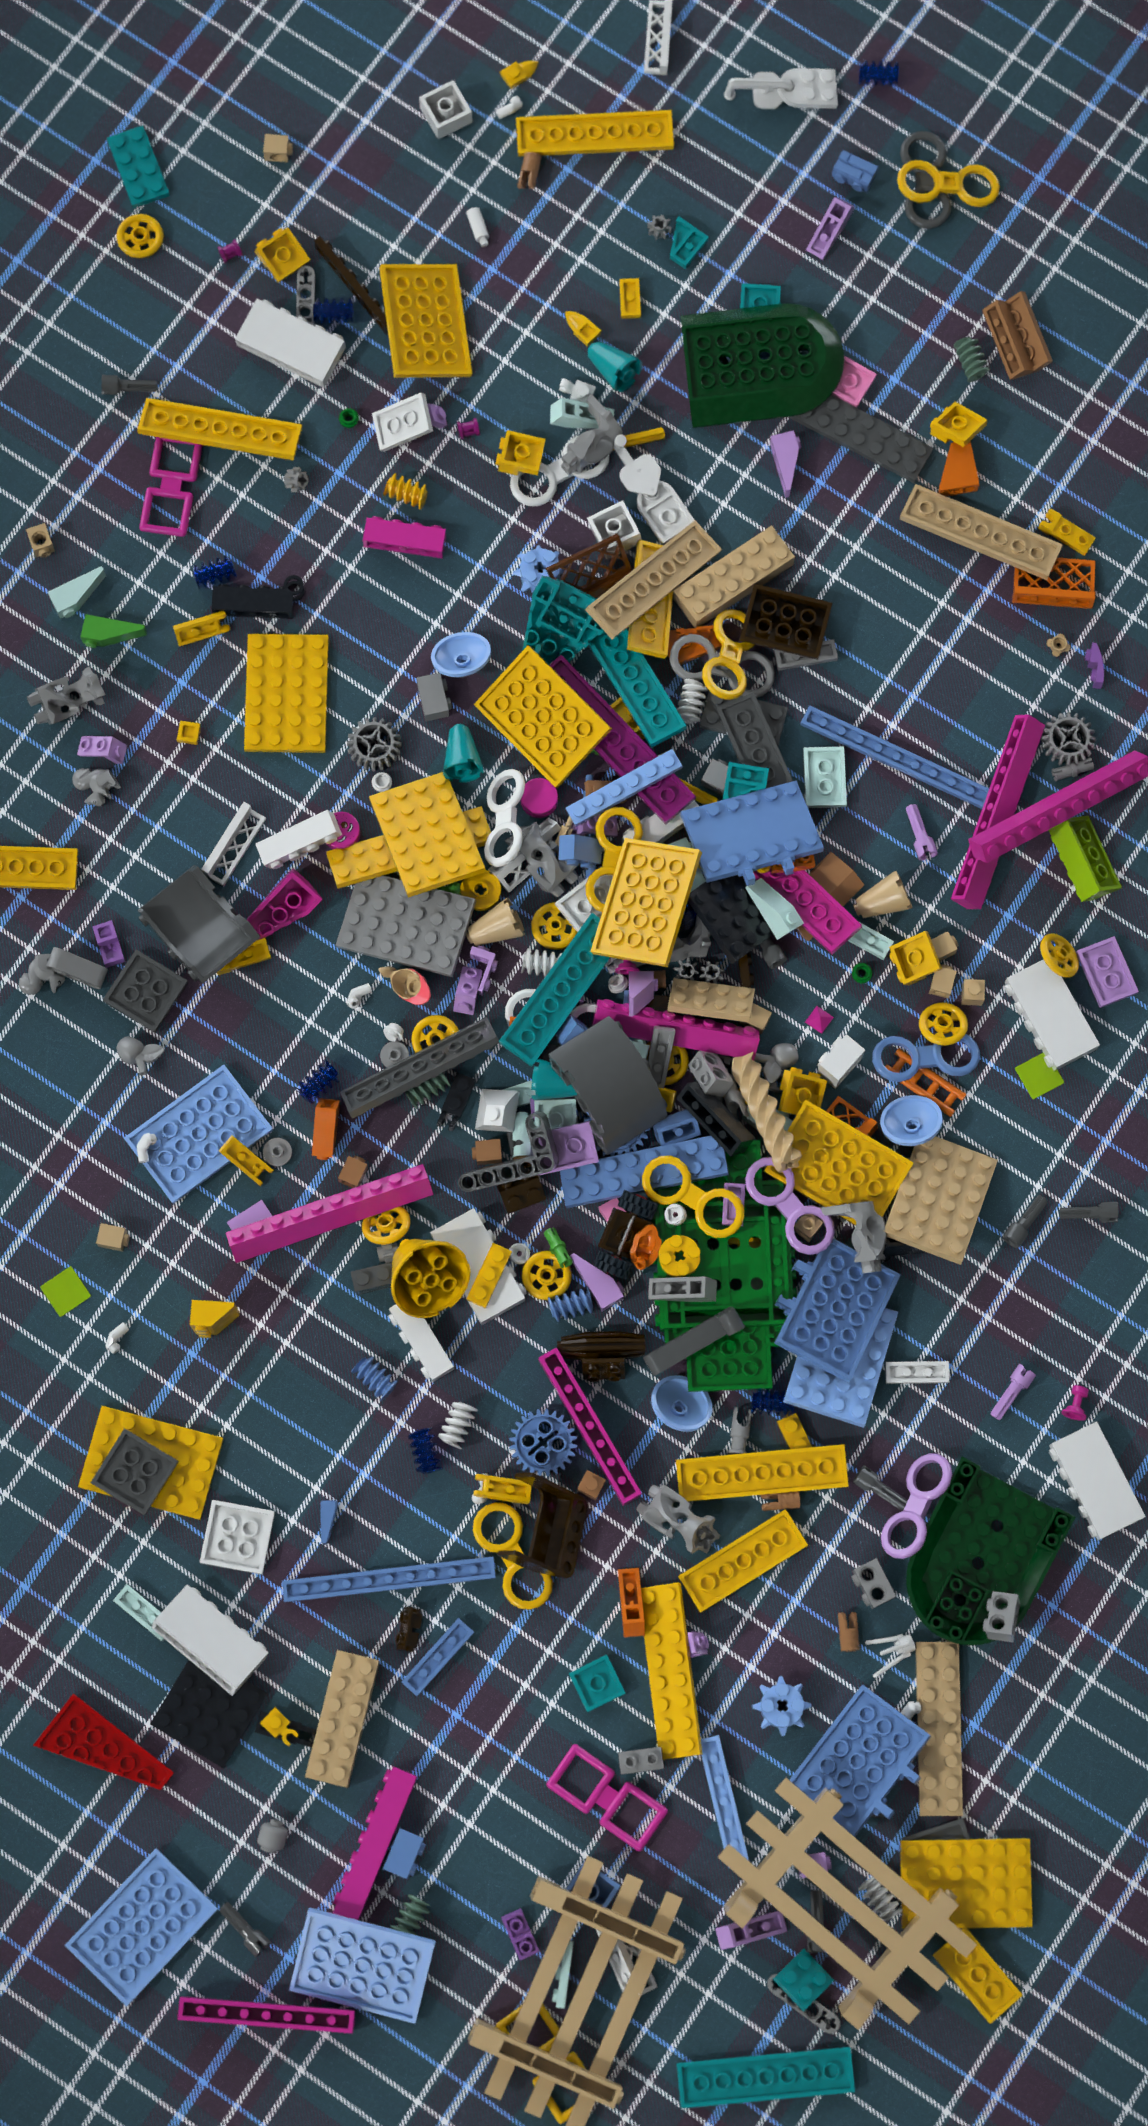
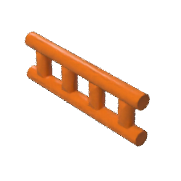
M898 1048L894 1055L899 1057L893 1067L888 1064L885 1067L892 1072L900 1073L905 1063H908L910 1066L912 1065L911 1056ZM929 1068L918 1069L912 1078L900 1082L917 1095L934 1101L940 1110L949 1117L955 1112L951 1105L956 1098L963 1101L967 1095ZM923 1074L933 1081L927 1091L916 1084ZM939 1086L950 1092L944 1102L933 1096Z

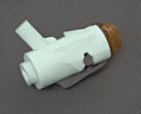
M517 1112L513 1132H507L510 1156L513 1160L533 1155L525 1126L526 1118L529 1116L527 1112ZM525 1162L524 1167H531V1164L529 1162Z

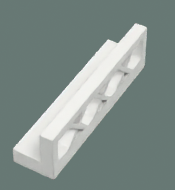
M649 0L644 74L667 75L672 0ZM653 7H664V12L657 17L652 12ZM656 23L663 28L657 35L651 30V27ZM654 41L661 45V48L656 52L650 48ZM655 58L660 63V68H648V64Z
M243 802L203 865L201 871L205 876L224 887L262 827L266 817L253 811L251 805ZM250 815L259 819L256 826L247 828L246 821ZM246 833L247 841L237 845L236 836ZM236 849L237 857L235 860L226 862V852ZM225 866L226 874L222 880L213 875L216 868Z
M549 817L539 825L540 835L549 845L552 836L557 832L559 833L561 827ZM535 851L534 854H533V856H534L536 859H541V858L543 857V855H542L541 857H536V852H537V851ZM520 852L507 865L501 867L491 866L488 869L491 874L498 878L507 892L513 890L530 875L527 869L520 870L522 862L526 860L525 856ZM509 873H515L514 880L507 884L504 878Z
M596 1929L597 1934L600 1937L601 1931ZM618 1939L609 1961L623 1992L634 1968L631 1960L632 1955L638 1958L641 1949L630 1944L628 1947L622 1940ZM650 1973L647 1980L649 1986L644 1988L641 1995L657 1988L652 1973Z

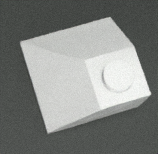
M482 1089L475 1129L513 1132L520 1092Z

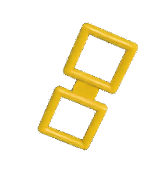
M542 2003L539 2014L554 2037L539 2048L550 2052L560 2028ZM522 2005L497 2022L496 2027L509 2035L510 2033L506 2027L516 2020ZM575 2052L568 2054L566 2061L586 2069ZM539 2075L532 2080L534 2087ZM551 2095L546 2104L560 2124L568 2120L574 2107L573 2105L562 2113Z

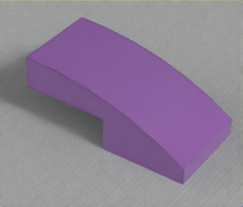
M112 920L92 926L105 967L108 968L125 962Z

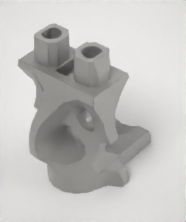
M592 394L587 399L588 411L596 419L599 428L585 431L577 437L574 443L567 445V453L562 456L563 464H561V467L568 475L572 474L575 470L581 473L585 466L605 459L613 450L616 436L622 434V429L611 411H607Z
M87 667L82 671L81 678L73 684L68 685L69 678L65 676L35 688V692L28 695L27 700L31 707L39 703L42 706L43 711L34 714L37 724L48 722L50 725L78 713V707L85 702L93 700L95 705L104 704L102 696L105 695V692L100 685L97 674L93 673L90 667ZM60 684L63 685V689L61 691H54L55 686ZM72 691H76L79 694V698L73 700L69 694ZM67 705L69 710L63 713L61 707Z
M537 822L530 826H521L523 842L519 852L525 856L528 862L526 869L538 883L541 890L551 893L555 897L561 896L565 891L560 884L563 879L569 884H573L579 879L574 870L577 866L567 865L566 861L559 860V846L552 840L548 845L542 839ZM514 835L505 840L509 846L507 848L508 851L513 844ZM535 851H541L543 857L536 859L533 854ZM539 867L543 869V875L538 874L537 870Z
M697 914L695 926L688 937L680 939L677 935L670 962L682 961L688 957H706L708 948L711 946L709 931Z
M873 1201L822 1207L821 1211L824 1216H846L855 1219L856 1226L852 1234V1244L857 1254L854 1261L855 1263L861 1262L862 1273L882 1271L880 1260L885 1259L883 1254L886 1242L885 1223L883 1218L875 1212Z
M664 1484L661 1487L652 1485L648 1491V1495L653 1498L651 1503L648 1505L643 1501L636 1508L642 1515L641 1518L647 1524L665 1536L673 1539L676 1530L681 1533L686 1542L687 1550L692 1554L697 1550L707 1554L712 1543L720 1538V1534L713 1528L716 1520L714 1517L706 1515L704 1518L694 1515L690 1510L692 1505ZM676 1501L679 1502V1503H680V1506L677 1507V1508H674V1507H673L674 1502H676ZM687 1517V1520L685 1522H678V1519ZM668 1522L671 1527L670 1529H665L662 1524Z

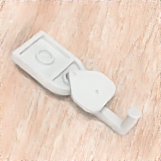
M794 68L786 71L781 79L773 72H758L753 78H731L724 93L727 100H732L736 95L735 89H753L754 104L761 109H776L783 101L787 105L796 108L836 109L838 106L835 69Z
M621 434L617 435L613 448L625 465L620 471V480L628 491L638 493V510L663 545L695 520L675 490L668 483L659 481L661 468L655 459L645 454L633 460L624 447L627 442L626 437Z

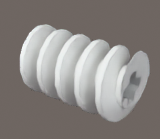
M685 679L677 711L685 724H693L701 719L696 716V714H702V710L698 707L704 706V703L699 701V699H706V695L701 692H706L708 689L699 681Z
M527 948L523 957L521 973H523L525 968H527L528 974H531L533 969H535L536 975L539 976L543 970L544 977H546L562 953L559 954L558 958L555 957V952H552L548 957L546 951H543L542 955L539 956L537 949L532 955L530 948Z
M453 1402L452 1406L456 1410H449L448 1412L453 1418L445 1419L449 1426H442V1430L445 1433H439L438 1437L446 1444L462 1449L457 1443L465 1442L461 1434L468 1435L464 1427L472 1426L467 1420L475 1419L471 1411L478 1410L465 1403Z
M872 1876L863 1882L858 1889L859 1891H867L863 1898L871 1897L868 1906L875 1905L876 1907L873 1912H880L879 1917L886 1922L902 1912L903 1909L895 1910L899 1903L898 1901L891 1902L894 1895L892 1893L886 1894L888 1889L884 1886L881 1887L882 1884Z

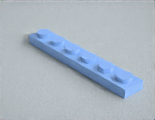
M671 749L566 807V811L575 827L682 769L683 766L674 750Z
M719 1735L701 1739L703 1753L701 1756L723 1849L730 1844L749 1861Z

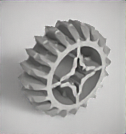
M1067 712L1066 717L1060 713L1058 719L1053 716L1051 722L1045 724L1046 728H1044L1042 733L1044 736L1041 737V741L1045 742L1042 745V749H1048L1045 753L1046 756L1053 755L1051 758L1052 762L1057 758L1059 759V765H1062L1063 761H1066V765H1070L1071 761L1078 764L1079 760L1085 761L1086 757H1090V750L1095 748V745L1092 743L1096 741V737L1092 736L1095 731L1089 729L1091 723L1084 724L1085 717L1079 720L1077 719L1078 713L1074 717H1071L1070 712ZM1062 726H1071L1072 728L1067 730L1062 728ZM1078 731L1083 736L1084 745L1081 744V740L1077 738ZM1053 734L1056 735V738H1057V739L1059 740V742H1060V745H1059L1058 748H1057V746L1054 744L1053 737H1052ZM1073 734L1071 740L1063 745L1065 739ZM1066 749H1071L1073 751L1077 750V752L1067 753L1064 751Z
M373 717V722H369V719L366 718L364 725L359 721V728L352 727L353 733L348 734L350 739L347 741V746L350 747L348 754H353L351 760H357L356 764L358 767L364 763V770L371 766L373 772L376 770L375 766H379L380 770H383V764L390 767L389 760L395 762L397 760L395 755H400L398 748L402 747L401 742H399L401 739L400 734H396L397 728H391V722L385 724L383 718L380 722H377L376 717ZM374 731L373 734L369 736L364 735L367 732ZM381 733L389 737L391 745H387L386 742L381 740ZM377 739V744H375L371 750V744H374V742H376ZM358 743L367 748V756L359 751ZM377 753H384V755L374 758Z

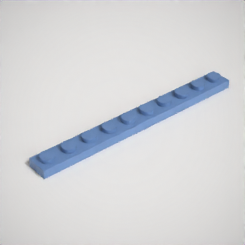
M809 705L801 721V726L980 809L983 808L989 788Z
M494 1557L284 1580L282 1581L284 1603L495 1579L496 1576Z

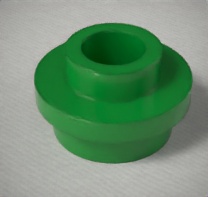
M347 408L340 413L339 422L343 427L352 428L358 424L359 416L354 409ZM347 417L353 418L351 421L345 420Z
M858 963L852 969V978L857 983H866L872 977V969L865 963ZM864 971L866 975L864 977H860L858 975V972Z

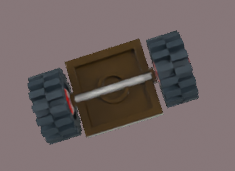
M624 1190L618 1206L630 1211V1213L613 1208L598 1244L600 1248L611 1251L613 1254L599 1250L593 1266L611 1275L628 1280L634 1264L622 1259L621 1256L631 1259L630 1249L633 1245L635 1234L646 1225L652 1224V1222L642 1219L638 1215L653 1220L659 1204L646 1197Z

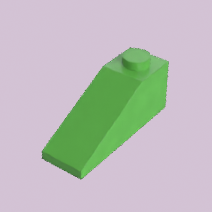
M86 614L81 632V640L86 646L96 648L97 646L104 647L146 636L147 630L145 625Z

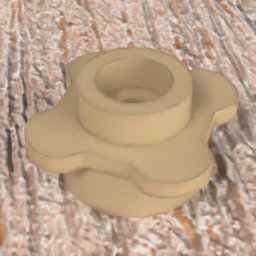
M1058 634L1053 639L1047 640V646L1053 651L1052 655L1055 657L1060 656V653L1064 651L1068 652L1070 650V644L1067 643V639L1063 634Z

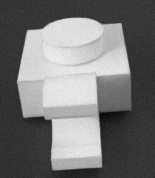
M562 378L559 390L571 394V400L587 403L588 396L594 394L596 386L577 380L574 385L569 380Z

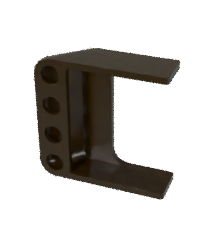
M515 1473L516 1479L535 1487L540 1493V1504L528 1556L515 1550L498 1551L497 1555L532 1572L560 1578H570L576 1566L587 1514V1501L584 1497L535 1473Z

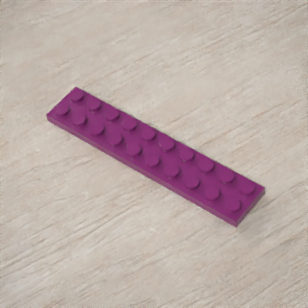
M562 655L549 665L612 728L594 750L620 777L658 757ZM674 773L637 793L642 801L665 825L696 799V796Z

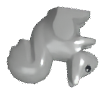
M81 768L76 770L72 777L73 785L76 789H92L93 793L84 801L87 805L104 806V796L109 799L112 798L109 790L113 787L116 789L121 788L109 769H96L91 772L89 768Z
M51 954L35 956V959L29 965L28 973H23L19 979V988L23 993L28 995L38 993L41 989L42 981H49L51 990L55 993L57 988L64 983V975L56 974V972L46 968Z

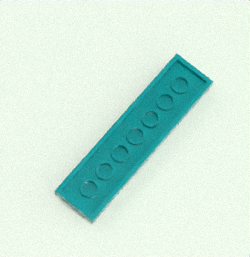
M627 628L613 640L604 631L590 641L589 647L651 748L686 730L685 722L643 654L627 650L629 633Z
M593 913L585 921L499 1040V1044L531 1067L610 959V957L594 955L590 952L600 918Z
M851 2047L677 2063L681 2108L855 2092Z

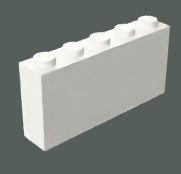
M256 299L235 338L238 347L325 388L346 348L345 341L340 335L336 333L330 334L319 325L313 326L309 324L303 317L298 316L296 318L284 308L278 309L271 302Z
M1044 959L1006 979L1004 989L1009 997H1013L1016 1011L1018 1014L1022 1013L1025 1019L1024 1025L1028 1032L1032 1031L1035 1037L1034 1043L1039 1050L1042 1049L1045 1054L1044 1061L1049 1068L1052 1067L1053 1071H1056L1098 1049L1100 1044L1063 978L1055 974L1047 966Z
M474 1208L430 1232L434 1241L451 1243L465 1254L470 1265V1279L464 1292L466 1298L492 1243H494L493 1241L496 1240L491 1229L487 1231L483 1225L486 1221L480 1211L477 1213ZM511 1265L505 1266L486 1309L469 1302L481 1325L525 1301L524 1295L527 1293L521 1283H516L514 1277L517 1275Z
M1097 1422L1049 1445L1051 1448L1049 1454L1053 1461L1058 1462L1060 1469H1058L1059 1474L1063 1480H1067L1070 1486L1068 1491L1072 1499H1076L1079 1503L1078 1511L1083 1519H1087L1089 1526H1087L1088 1531L1093 1538L1096 1537L1097 1541L1146 1517Z
M187 1584L158 1615L151 1628L233 1696L263 1663L269 1652L266 1651L262 1643L254 1641L245 1629L236 1626L231 1617L226 1614L223 1615L217 1610L218 1608L213 1602L205 1600L196 1588H191Z

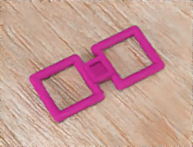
M156 437L149 474L152 477L162 478L160 488L148 487L146 489L139 526L142 532L179 537L186 536L193 494L181 491L183 481H196L203 445ZM163 441L195 445L189 474L158 469ZM153 496L185 500L180 528L148 524Z
M572 1745L548 1780L547 1787L585 1814L591 1811L595 1803L601 1806L606 1812L599 1821L600 1825L636 1851H642L668 1813V1809L631 1782H626L621 1790L617 1792L608 1785L615 1775L614 1770L579 1745ZM576 1755L605 1774L586 1803L557 1784ZM629 1792L657 1811V1814L638 1841L610 1821Z

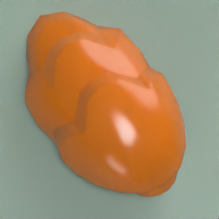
M653 1224L643 1227L641 1231L635 1234L630 1257L638 1270H644L653 1264L658 1257L662 1241L658 1235L657 1228Z

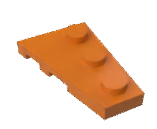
M714 625L670 630L668 656L670 658V650L673 644L680 637L689 634L701 635L713 644L715 650L720 649L722 644L716 638ZM688 643L680 648L678 661L682 665L708 653L702 645Z

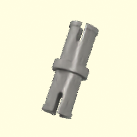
M1088 757L1085 761L1080 760L1078 764L1071 761L1070 765L1051 769L1052 776H1055L1053 778L1056 782L1070 776L1077 777L1079 773L1094 770V764L1090 762L1092 761L1091 757Z

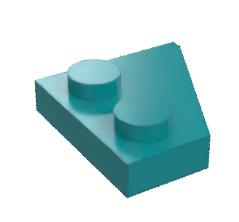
M678 216L670 259L686 269L709 241V237Z
M729 762L723 800L766 789L769 768Z

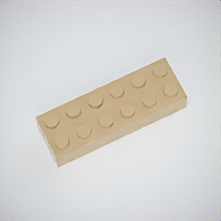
M771 525L673 590V600L693 627L697 628L752 593L754 584L764 585L793 566L795 556Z
M337 1650L305 1775L306 1778L346 1788L349 1787L380 1663L379 1660Z

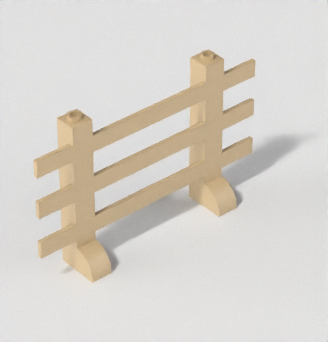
M785 1778L775 1789V1792L802 1815L785 1834L758 1810L746 1824L773 1847L761 1863L755 1867L730 1844L718 1856L723 1863L744 1880L743 1884L724 1904L723 1907L726 1915L743 1929L754 1915L758 1904L765 1898L859 1981L838 2006L841 2015L856 2029L859 2030L866 2022L873 2010L874 2004L879 1999L906 2023L910 2024L920 2010L891 1984L909 1966L935 1990L938 1991L949 1977L920 1953V1950L937 1932L965 1958L977 1946L970 1937L948 1919L959 1906L955 1901L957 1896L948 1888L944 1891L940 1887L927 1901L833 1819L835 1814L844 1805L840 1800L842 1796L833 1788L828 1790L825 1787L813 1801L788 1778ZM820 1832L825 1834L916 1914L900 1934L804 1851ZM792 1865L887 1947V1950L872 1967L867 1965L776 1885Z
M590 1856L586 1857L572 1892L541 1876L537 1878L530 1894L532 1901L555 1910L562 1915L510 2034L508 2035L497 2027L476 2018L468 2036L470 2045L499 2057L484 2092L485 2094L501 2100L516 2065L539 2075L524 2110L536 2117L541 2118L555 2083L579 2093L565 2126H585L595 2101L614 2109L616 2104L619 2105L624 2095L622 2086L607 2079V2073L657 1957L676 1965L677 1960L681 1961L686 1951L683 1948L684 1943L667 1935L683 1898L666 1891L651 1927H648L628 1918L643 1880L627 1873L612 1909L588 1900L603 1862ZM579 1921L601 1931V1934L551 2050L546 2052L526 2043V2040ZM619 1939L641 1949L590 2070L566 2061V2058L616 1942Z

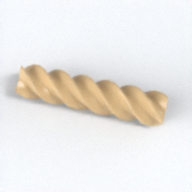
M754 1052L745 1056L734 1057L731 1067L733 1077L740 1086L744 1100L748 1103L749 1112L756 1121V1127L764 1139L765 1147L772 1157L775 1169L780 1173L789 1168L800 1166L798 1161L801 1159L802 1154L798 1149L792 1147L794 1136L791 1132L784 1130L785 1116L776 1112L778 1101L776 1098L768 1095L770 1084L767 1080L760 1077L762 1066L752 1060Z

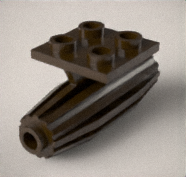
M623 1331L582 1332L561 1336V1341H557V1349L563 1358L582 1360L583 1380H588L589 1382H597L599 1380L615 1382L625 1379V1359L645 1356V1335Z

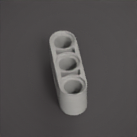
M53 947L46 968L96 989H101L108 971L107 968L56 947Z

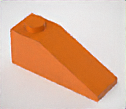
M639 1568L618 1569L624 1637L645 1636Z

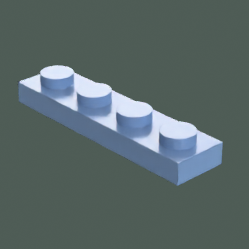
M458 1618L401 1683L418 1696L474 1634V1631Z

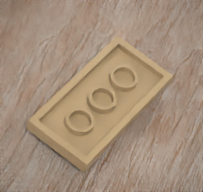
M673 978L667 1012L750 1022L755 989Z

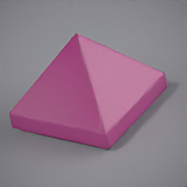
M816 1006L805 1023L822 1034L834 1017Z

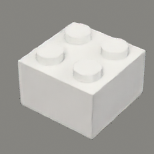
M454 80L419 97L420 109L437 139L472 123V111Z
M623 500L587 518L597 542L618 534L626 551L637 546V542L642 540L640 532ZM616 541L609 544L606 551L614 553L617 548ZM605 554L607 560L612 558V556Z
M847 1034L843 1038L839 1036L832 1044L831 1052H825L817 1064V1074H821V1077L827 1080L835 1089L861 1061L865 1049Z

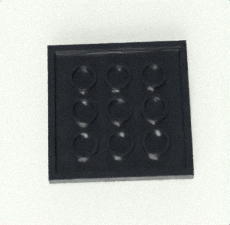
M738 875L709 883L704 882L690 892L687 901L731 964L738 961L773 935L767 922L745 888L747 885L743 876L739 877Z
M188 1660L150 1725L221 1768H224L268 1693L246 1681L232 1696L193 1662Z

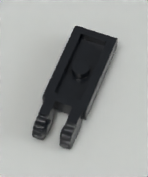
M458 1072L456 1073L436 1126L442 1127L446 1115L450 1114L454 1117L449 1124L448 1130L454 1131L459 1118L461 1119L476 1079Z
M261 1711L255 1733L275 1738L260 1724L269 1714ZM289 1720L291 1723L287 1728L295 1730L298 1735L300 1730L312 1735L316 1734V1729ZM279 1734L276 1739L282 1740V1735ZM293 1734L287 1735V1740L292 1744L298 1743L313 1747L312 1741L299 1739Z

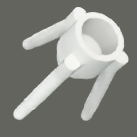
M899 1634L893 1637L873 1639L865 1642L866 1645L896 1641L893 1647L881 1651L880 1655L894 1651L901 1654L873 1674L874 1678L883 1674L904 1658L911 1656L910 1652L916 1650L910 1634L906 1636Z

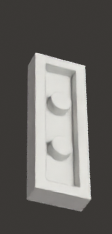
M949 1361L885 1362L886 1384L949 1383Z

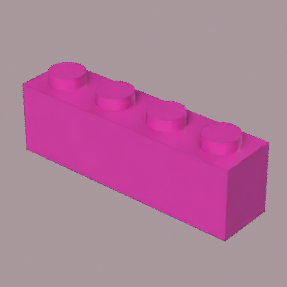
M376 516L366 518L363 535L364 547L443 558L446 529H443L441 526L432 525L428 527L417 522L407 524L397 519L387 521Z

